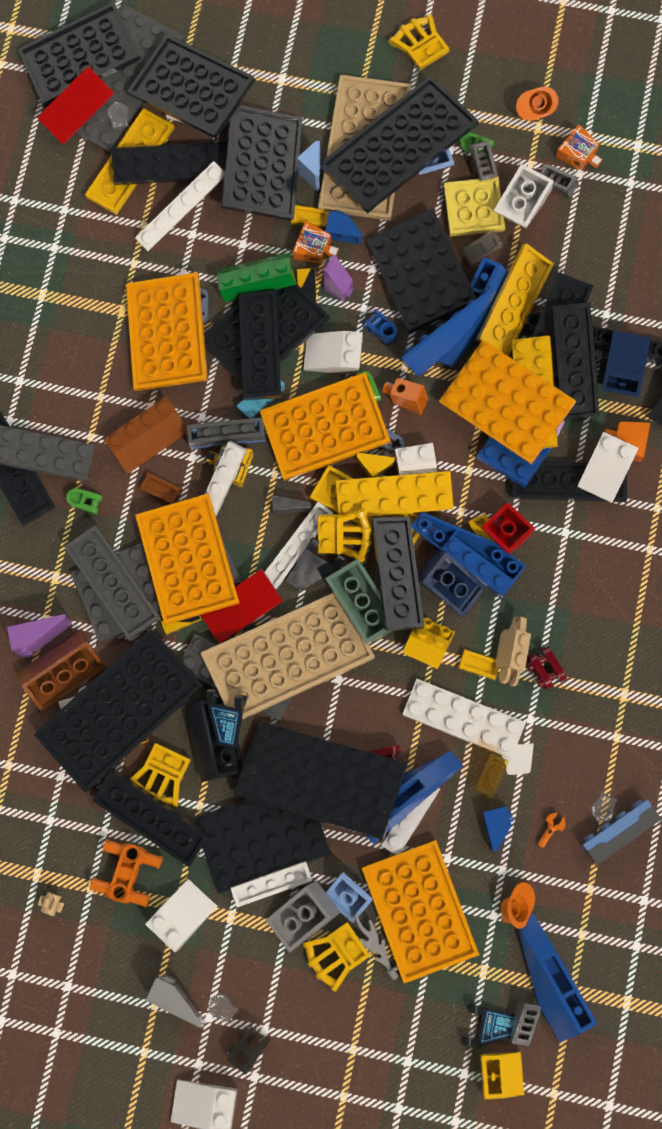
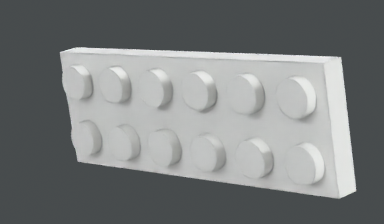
M416 679L402 716L509 759H512L526 724L522 720L419 679Z

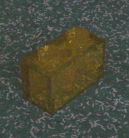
M490 753L473 791L492 799L509 761Z

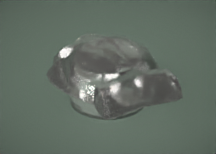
M118 102L110 105L107 113L113 123V129L129 126L127 122V106Z
M602 792L600 798L591 808L593 817H596V820L599 822L611 820L614 815L617 799Z
M217 994L215 997L210 998V1004L208 1005L209 1013L216 1018L223 1019L228 1024L232 1016L238 1011V1008L234 1007L229 998L224 994Z

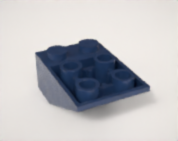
M613 330L602 381L603 391L636 397L640 396L651 337Z

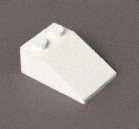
M521 164L495 207L494 212L527 228L553 189L554 181Z
M337 331L314 333L306 340L303 370L356 375L360 371L363 332Z
M603 432L577 487L612 503L639 448Z
M433 443L395 449L398 475L438 472Z
M188 879L145 925L174 952H178L217 908V905Z
M177 1080L171 1122L199 1129H232L238 1089Z

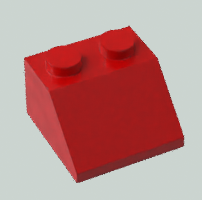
M507 502L481 529L507 554H511L532 536L535 527Z

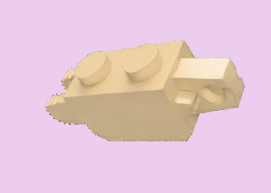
M521 616L513 617L510 628L502 631L495 662L496 666L501 668L499 674L500 682L504 684L509 682L510 686L513 687L518 684L520 673L525 671L531 634L526 632L527 618Z

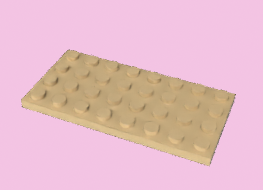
M340 75L327 157L411 91V84ZM324 171L318 209L332 212L342 211L348 215L391 221L395 192L367 214Z
M334 593L201 652L203 661L225 706L235 708V696H247L242 720L375 659L369 644L364 642Z

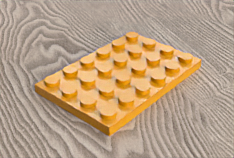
M198 272L127 283L133 389L141 391L208 381L200 277Z
M482 340L439 402L532 464L575 405L576 400Z
M366 372L260 410L284 481L357 455V453H363L391 443Z
M209 493L136 514L165 625L240 604Z
M436 840L362 868L403 983L479 955Z

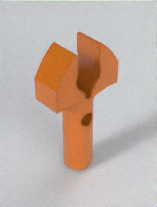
M552 813L546 817L544 821L547 822L548 827L538 841V846L544 848L554 831H563L565 828L564 817L555 826H553V819L558 813Z

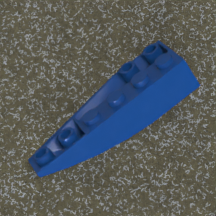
M483 257L470 286L476 298H479L481 296L480 293L487 287L490 289L494 287L497 292L473 329L448 355L439 361L440 363L454 368L476 342L478 333L509 273L501 264Z
M489 287L485 288L480 293L481 296L476 300L472 299L465 305L466 308L454 313L450 320L439 325L430 335H423L418 340V345L407 348L403 352L404 356L401 357L417 376L423 375L448 355L467 336L488 308L497 290L494 287L491 289Z
M424 512L411 525V528L435 549L447 552L501 600L509 592L526 567L525 564L513 555L507 554L495 542Z
M451 751L404 775L387 832L463 767L462 763ZM366 835L373 844L379 840Z
M534 914L530 915L526 926L522 929H517L538 1005L541 1006L542 1013L557 1040L561 1043L597 1025V1022Z

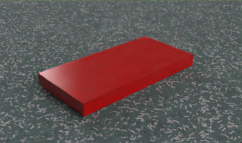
M88 66L37 118L64 145L115 93Z
M263 569L235 587L240 604L201 615L219 644L225 642L283 602V599Z

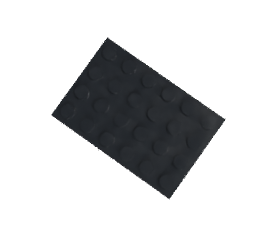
M114 2L18 49L44 107L50 105L88 66L100 79H103L142 60Z
M166 34L127 93L129 96L216 139L255 82V77Z
M243 105L237 107L229 119L221 200L222 209L287 221L294 219L298 176L297 157H299L302 117Z
M433 208L366 240L409 334L465 308L469 301L477 299Z
M297 283L296 285L276 290L280 363L330 320V316ZM238 303L204 332L205 349L243 387Z
M243 800L193 818L197 826L210 834L203 849L218 894L231 890L230 887L304 861L308 863L331 854L319 821L249 800Z

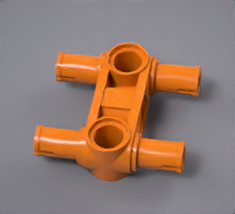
M106 839L102 851L118 855L120 859L113 880L109 883L93 878L89 890L106 894L108 899L124 904L131 902L147 908L150 895L134 891L133 887L140 866L146 864L159 869L163 857L148 853L143 847L127 842L120 844ZM135 848L138 854L135 859L131 860L128 857V852L130 849ZM118 887H122L125 890L122 898H117L115 895Z

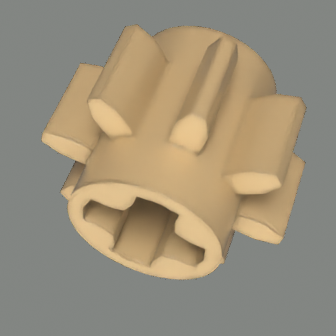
M47 892L46 897H40L37 905L42 906L41 912L55 916L56 912L61 913L64 903L60 902L61 896Z

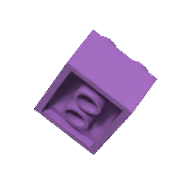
M65 614L7 627L11 650L19 656L30 657L34 652H38L72 625V622Z

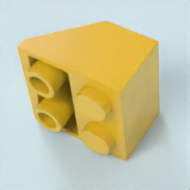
M424 618L425 627L412 630L403 653L438 669L455 631L437 624L429 618Z
M521 1052L480 1054L484 1099L524 1095Z

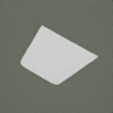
M534 744L517 745L512 759L502 756L507 774L530 773Z

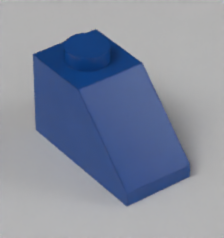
M329 211L325 232L331 235V240L362 245V233L348 214H344L342 211Z
M507 807L482 813L492 852L499 849L511 828L513 816L511 810L507 811Z

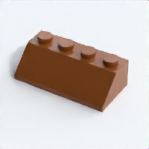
M164 397L103 440L128 475L188 433L187 427L169 400Z
M79 631L17 673L16 676L23 689L42 712L104 670L106 666L83 633Z

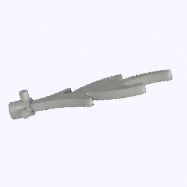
M356 914L355 919L359 928L368 937V941L362 938L359 940L368 950L381 954V957H375V960L382 963L388 969L387 973L391 979L395 980L399 977L396 972L398 967L397 965L391 967L388 961L385 940L382 939L381 944H379L377 931L372 921H368L371 929L367 931Z

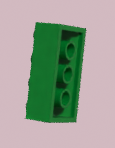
M290 252L220 269L217 273L219 291L224 302L239 299V293L272 291L296 285Z

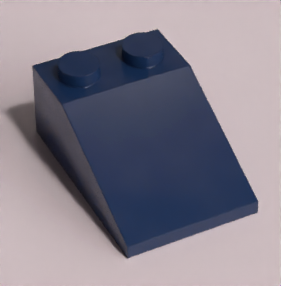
M439 549L435 551L418 573L419 584L461 617H464L486 588L447 552Z

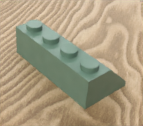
M359 559L325 578L366 644L394 631H385L380 592Z

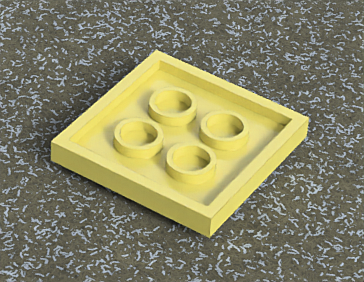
M498 177L484 181L475 179L444 183L450 237L505 231L504 217L494 212L501 199Z

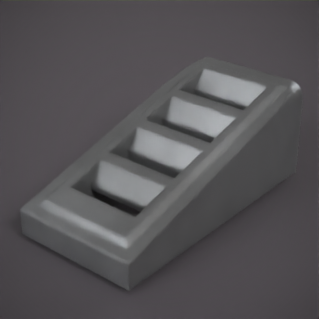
M489 141L471 145L469 148L479 180L484 181L498 177ZM485 149L484 153H477V151ZM487 156L486 160L479 161L480 157ZM489 163V165H490V166L481 168V165H482V164ZM483 171H492L490 174L483 175Z
M546 164L540 174L547 176L551 172L549 176L551 180L558 176L555 182H553V190L567 198H571L579 185L578 178Z
M272 496L273 513L275 515L311 512L310 502Z
M517 1002L510 1043L524 1046L530 1045L541 1006ZM521 1027H526V1031L521 1030ZM519 1034L525 1035L524 1039L518 1038Z

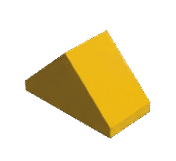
M357 453V462L369 478L380 477L394 466L395 457Z

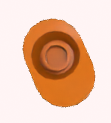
M539 87L526 91L518 98L516 111L522 119L527 121L546 117L556 110L558 96L549 87Z
M526 882L517 884L511 896L502 901L500 908L502 922L512 924L519 929L526 926L535 904V893L530 884Z

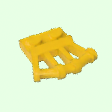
M428 14L427 17L412 18L408 24L401 25L394 37H391L388 41L392 47L399 48L407 53L408 58L413 61L419 71L449 53V47L436 32L432 14ZM428 24L431 35L428 36L421 25ZM412 29L416 30L423 40L417 42L410 31ZM405 36L412 47L401 42L400 39Z
M363 508L345 515L319 514L318 553L345 554L359 559L360 562H365L367 558L366 553L369 546L372 545V539L370 538L372 526L369 525L366 518V510ZM354 518H359L361 525H344V522ZM344 532H361L362 538L344 537ZM344 544L362 546L359 552L345 547Z
M155 743L144 767L131 780L144 788L138 780L149 769L153 770L144 789L165 804L178 807L180 782L191 760ZM159 773L165 776L158 793L155 794L150 790ZM170 780H174L173 797H163Z
M348 922L325 938L302 943L303 948L306 949L308 966L314 969L317 974L316 978L332 987L331 990L334 992L337 991L350 970L370 957ZM327 942L331 944L332 947L315 957L314 945ZM335 951L339 959L323 970L319 961ZM341 963H344L346 967L337 981L327 975V973Z

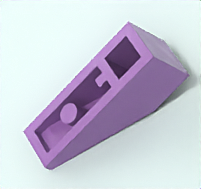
M333 255L323 270L324 291L344 302L345 298H349L353 293V280L339 259Z

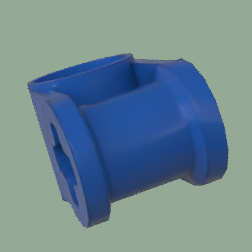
M374 309L369 319L362 322L364 328L383 343L392 344L397 338L396 326L380 311ZM391 331L393 334L387 336L384 332Z

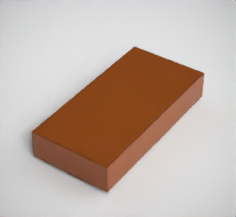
M149 472L139 487V490L169 505L176 502L182 491L180 487Z

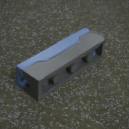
M263 417L187 425L190 449L227 446L229 441L237 445L265 442Z
M641 799L631 805L633 808L631 811L626 813L624 810L615 817L617 821L612 824L607 822L599 828L601 832L594 836L591 833L583 839L585 843L581 847L594 866L600 864L662 820L648 800L644 802Z

